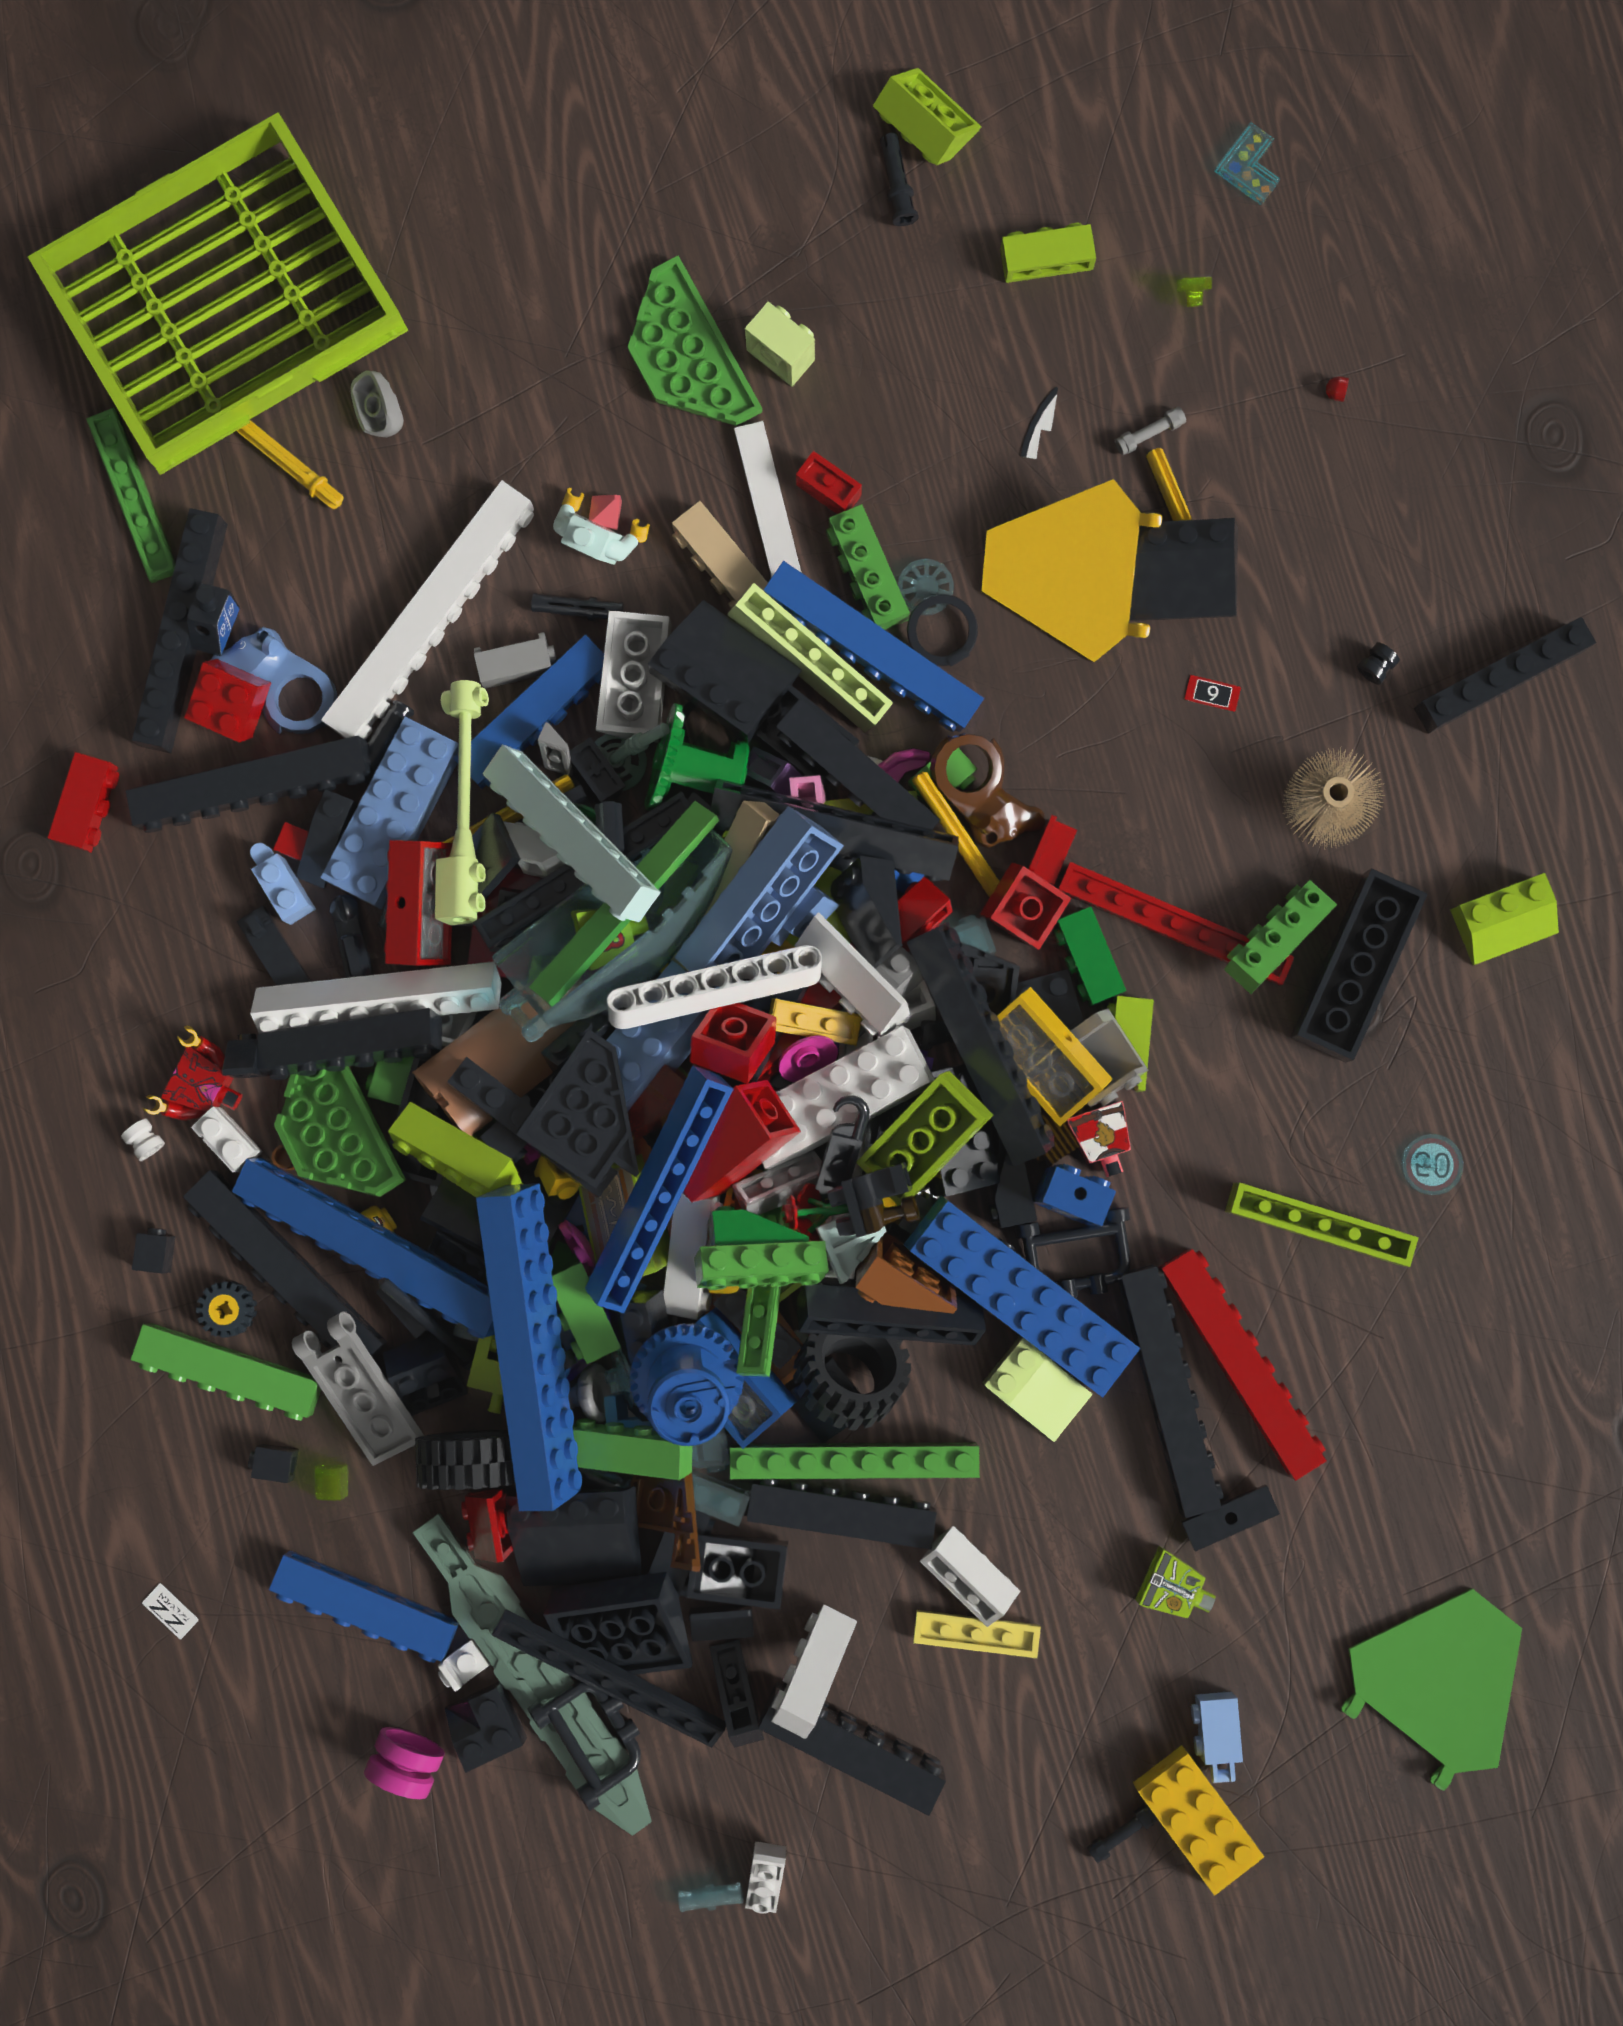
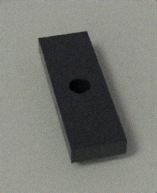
M1264 1484L1221 1503V1509L1192 1516L1181 1521L1193 1550L1196 1552L1273 1518L1280 1513L1268 1486ZM1233 1512L1234 1519L1231 1522H1226V1514Z

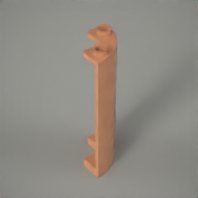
M582 977L577 980L554 1007H551L529 988L534 980L502 1003L499 1009L493 1010L412 1072L426 1094L440 1105L454 1127L472 1136L493 1120L447 1085V1081L466 1057L520 1098L553 1073L541 1052L601 1000H595L581 983L583 981Z

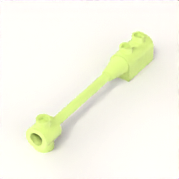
M469 680L452 682L450 690L444 691L441 695V705L444 712L459 719L457 830L455 831L450 857L436 859L435 919L451 926L473 923L477 920V912H483L485 909L484 896L478 893V882L485 880L486 871L481 863L478 864L471 830H469L471 719L480 717L481 707L487 706L489 697L485 688H481L479 683Z

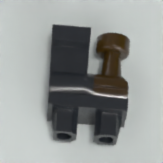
M905 1162L841 1182V1185L827 1192L831 1207L847 1204L849 1209V1216L836 1219L839 1236L856 1234V1238L876 1233L884 1228L886 1224L904 1217L907 1222L920 1220L918 1206L913 1195L902 1198L901 1205L885 1208L883 1204V1198L903 1194L913 1189Z

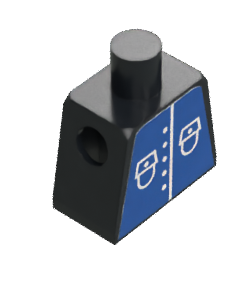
M205 583L200 584L187 615L192 649L217 656L222 655L240 610V606L231 591Z

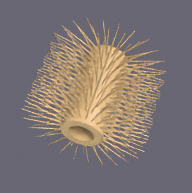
M1341 747L1340 761L1339 758L1336 760L1335 756L1332 761V751L1327 762L1325 757L1324 761H1322L1323 757L1321 758V755L1318 753L1321 760L1319 761L1318 756L1316 757L1319 764L1315 762L1318 769L1313 765L1316 772L1313 769L1310 771L1307 765L1302 764L1310 773L1305 771L1307 775L1302 773L1306 777H1302L1303 780L1295 776V779L1300 780L1302 783L1296 780L1294 782L1302 786L1293 783V786H1298L1301 789L1293 787L1292 790L1289 789L1293 793L1288 792V795H1297L1289 796L1288 798L1300 800L1284 802L1296 804L1291 805L1296 806L1291 807L1296 809L1286 812H1295L1299 815V817H1295L1297 822L1294 823L1293 827L1304 821L1295 833L1315 817L1314 820L1316 818L1317 820L1305 838L1314 830L1317 833L1313 834H1317L1321 841L1323 836L1324 843L1325 841L1328 842V838L1330 843L1331 838V848L1332 833L1334 845L1337 834H1339L1337 842L1341 839V835L1342 840L1344 839L1343 842L1346 841V838L1349 841L1348 835L1351 839H1353V836L1358 839L1350 827L1354 830L1353 826L1357 828L1356 825H1358L1365 832V829L1358 822L1362 824L1360 820L1364 821L1363 818L1371 822L1369 818L1362 814L1370 818L1372 816L1362 811L1370 813L1365 810L1368 809L1377 813V811L1369 809V807L1378 809V807L1374 806L1379 805L1371 801L1379 802L1380 800L1364 798L1376 799L1379 797L1368 795L1381 794L1365 793L1379 792L1365 789L1377 788L1369 786L1372 785L1370 784L1372 782L1367 778L1370 772L1361 777L1368 767L1351 780L1350 778L1348 780L1360 760L1352 768L1353 762H1349L1347 758H1345L1346 761L1343 758L1342 762Z

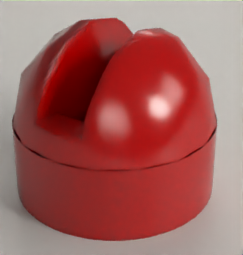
M1338 376L1330 379L1326 385L1328 397L1335 401L1344 402L1349 378Z

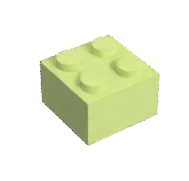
M768 301L745 328L746 348L754 357L793 387L815 361L814 335L805 325L800 324L798 326L790 319V314L779 305L775 307Z

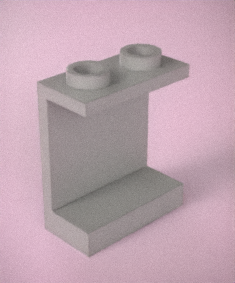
M1109 1009L1096 1012L1071 1030L1072 1034L1113 1078L1099 1094L1088 1102L1090 1107L1099 1103L1104 1107L1119 1097L1116 1092L1125 1087L1126 1091L1142 1082L1140 1076L1146 1073L1148 1069Z

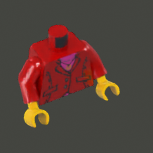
M185 1026V1030L192 1033V1036L188 1040H183L177 1036L178 1041L186 1049L161 1096L162 1099L167 1101L162 1102L160 1098L154 1095H147L146 1098L156 1101V1106L151 1110L142 1109L152 1115L160 1112L163 1116L178 1120L200 1119L213 1106L219 1107L220 1104L235 1110L242 1099V1094L229 1088L234 1078L222 1076L225 1055L221 1048L202 1036L198 1037L192 1027Z

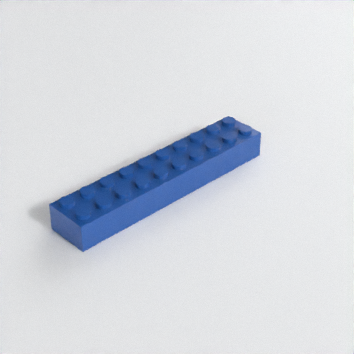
M540 1183L505 1185L477 1197L476 1202L519 1511H554L581 1491L582 1475L578 1471V1445L574 1440L572 1427L574 1415L570 1409L568 1397L570 1385L566 1379L564 1368L566 1355L561 1346V1320L557 1316L556 1309L557 1290L553 1286L551 1272L553 1260L551 1255H549L547 1242L549 1230L545 1224L543 1213L545 1200L540 1190Z

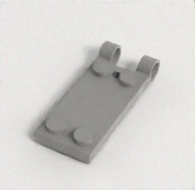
M341 1312L328 1320V1331L337 1340L339 1345L324 1353H321L320 1341L312 1331H305L293 1338L292 1348L295 1354L303 1361L372 1466L414 1446L415 1438L424 1436L355 1332L356 1325L350 1314Z

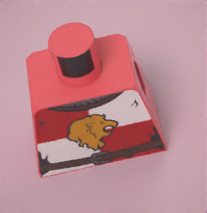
M1123 1101L1069 1118L1065 1122L1079 1143L1080 1147L1078 1149L1087 1164L1100 1160L1106 1177L1123 1172L1118 1154L1131 1150Z

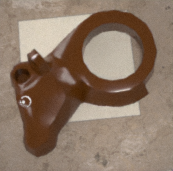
M961 733L952 737L948 736L940 742L932 755L930 765L931 779L944 799L967 820L977 845L989 848L1000 842L1012 840L1024 833L1038 832L1045 825L1043 811L1036 806L1023 804L1002 789L1004 756L994 738L989 742L979 735ZM972 744L983 751L987 757L989 768L987 777L982 785L975 790L963 792L954 788L948 780L946 766L953 751L960 746Z

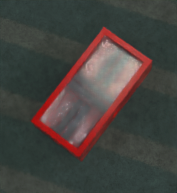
M389 840V850L387 853L389 868L386 884L388 897L385 914L387 924L386 942L384 945V952L386 954L385 964L416 966L451 965L452 926L435 919L436 859L450 857L453 843Z

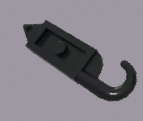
M855 1095L841 1097L833 1107V1111L838 1112L843 1105L852 1104L856 1106L858 1113L854 1124H839L831 1130L815 1182V1189L819 1190L822 1202L826 1204L830 1203L829 1200H825L828 1198L827 1192L841 1185V1182L852 1178L863 1143L870 1109L861 1097Z

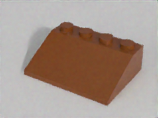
M887 1231L872 1246L865 1259L857 1265L856 1288L859 1289L858 1294L871 1303L876 1300L880 1304L952 1314L957 1310L955 1285L910 1252L903 1245V1241Z

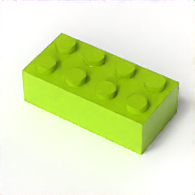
M950 1071L944 1072L927 1087L856 1163L866 1173H870L905 1162L913 1189L903 1194L890 1196L897 1205H901L902 1198L911 1195L915 1196L986 1124L993 1114Z

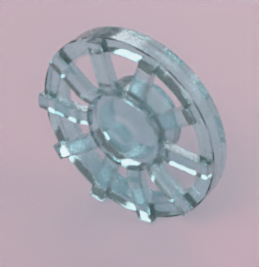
M925 558L911 562L906 566L899 577L898 587L908 610L912 612L915 608L913 605L918 599L924 600L927 597L936 595V593L953 595L954 582L951 573L944 564ZM924 565V575L920 574L916 568L917 566ZM929 565L937 568L932 575H929ZM911 569L917 577L916 580L906 576ZM941 571L947 577L940 580L935 579ZM903 581L914 584V587L903 590ZM949 583V591L938 588V585ZM914 592L915 596L909 602L905 598V594ZM936 604L937 607L926 609L921 615L936 614L942 611L948 604Z

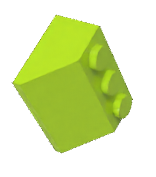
M919 68L891 76L873 104V107L880 113V117L886 123L892 124L897 128L905 141L914 144L922 152V156L936 166L951 160L982 127Z
M1545 873L1450 909L1472 965L1559 933L1557 901Z

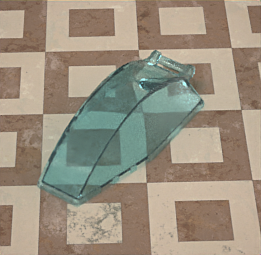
M712 829L658 889L661 893L645 914L649 930L643 934L633 936L635 942L606 965L592 971L587 969L561 1000L551 1007L536 995L529 986L576 935L571 911L600 908L604 903L591 893L593 888L589 884L585 883L493 955L494 962L515 987L500 999V1010L505 1015H510L522 1029V1036L528 1042H534L541 1038L551 1027L588 1018L607 1010V998L613 990L650 981L681 949L682 944L690 937L705 915L724 876L733 852L731 846ZM648 847L640 851L643 857L632 863L635 867L651 851ZM526 1002L537 1013L531 1020L520 1008Z

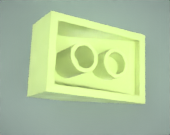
M1021 1335L982 1382L989 1390L1053 1442L1056 1441L1092 1396L1091 1392Z

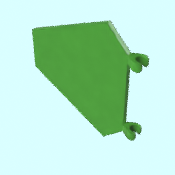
M1468 1589L1349 1647L1354 1693L1343 1703L1341 1710L1350 1718L1355 1719L1361 1712L1365 1702L1443 1763L1430 1777L1431 1783L1440 1790L1447 1789L1455 1773L1498 1768L1522 1628L1474 1589Z

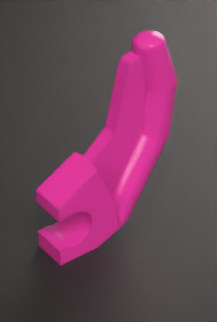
M914 748L899 751L890 755L878 766L896 782H899L905 773L924 767L926 762L930 761V753Z

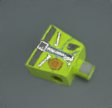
M1159 1546L1135 1600L1143 1607L1188 1618L1194 1606L1209 1613L1214 1605L1216 1596L1202 1589L1205 1577L1165 1548Z

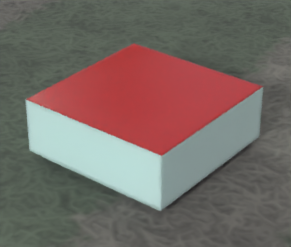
M285 822L273 850L301 861L309 831Z

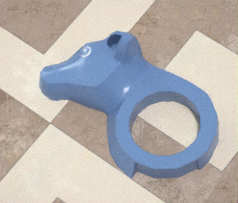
M262 627L254 634L241 638L231 648L224 650L221 656L213 655L211 660L219 659L271 682L263 706V713L268 724L279 735L283 729L294 734H305L327 726L321 719L337 699L335 685L320 668L288 650L275 630ZM296 678L312 679L319 684L322 691V704L319 711L313 717L304 721H293L285 718L279 708L281 689L289 681Z

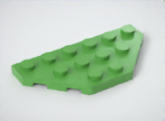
M679 255L653 268L645 297H643L638 312L636 326L628 344V352L655 401L735 426L762 413L763 410Z
M346 1066L343 1071L337 1072L326 1069L316 1071L315 1075L311 1076L290 1075L284 1093L286 1100L281 1114L277 1115L274 1126L299 1177L379 1197L406 1181L349 1066Z

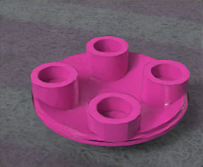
M565 1219L558 1227L569 1249L573 1254L575 1253L579 1260L578 1262H582L589 1277L596 1266L593 1249L583 1232Z

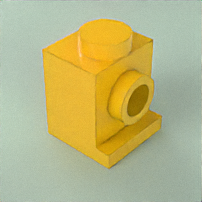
M540 1156L534 1170L535 1177H540L548 1196L558 1195L560 1199H568L577 1193L580 1185Z

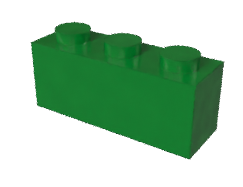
M1092 907L1059 919L1055 924L1056 928L1053 929V934L1059 946L1064 945L1068 956L1064 960L1070 974L1075 973L1079 985H1076V989L1081 1001H1087L1089 1007L1126 992L1127 990Z

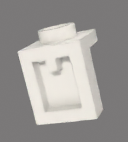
M471 1639L440 1662L438 1665L440 1669L438 1675L446 1687L449 1688L451 1686L454 1691H457L463 1684L487 1668L490 1662L476 1642Z

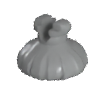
M593 1363L584 1368L578 1378V1383H569L570 1409H574L575 1406L581 1407L583 1414L588 1419L601 1423L606 1421L604 1397L614 1394L613 1384L607 1369L601 1364Z

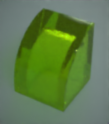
M347 1465L315 1466L316 1499L342 1500L348 1496Z

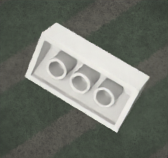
M609 611L596 731L627 739L639 732L645 733L661 724L665 684L650 674L648 662L671 634L672 625L669 616Z
M818 912L795 944V947L810 945L820 951L822 964L819 983L829 993L834 989L842 997L839 1003L851 1015L856 1012L863 1019L860 1024L871 1036L877 1033L882 1037L890 1033L910 1014L907 1001Z

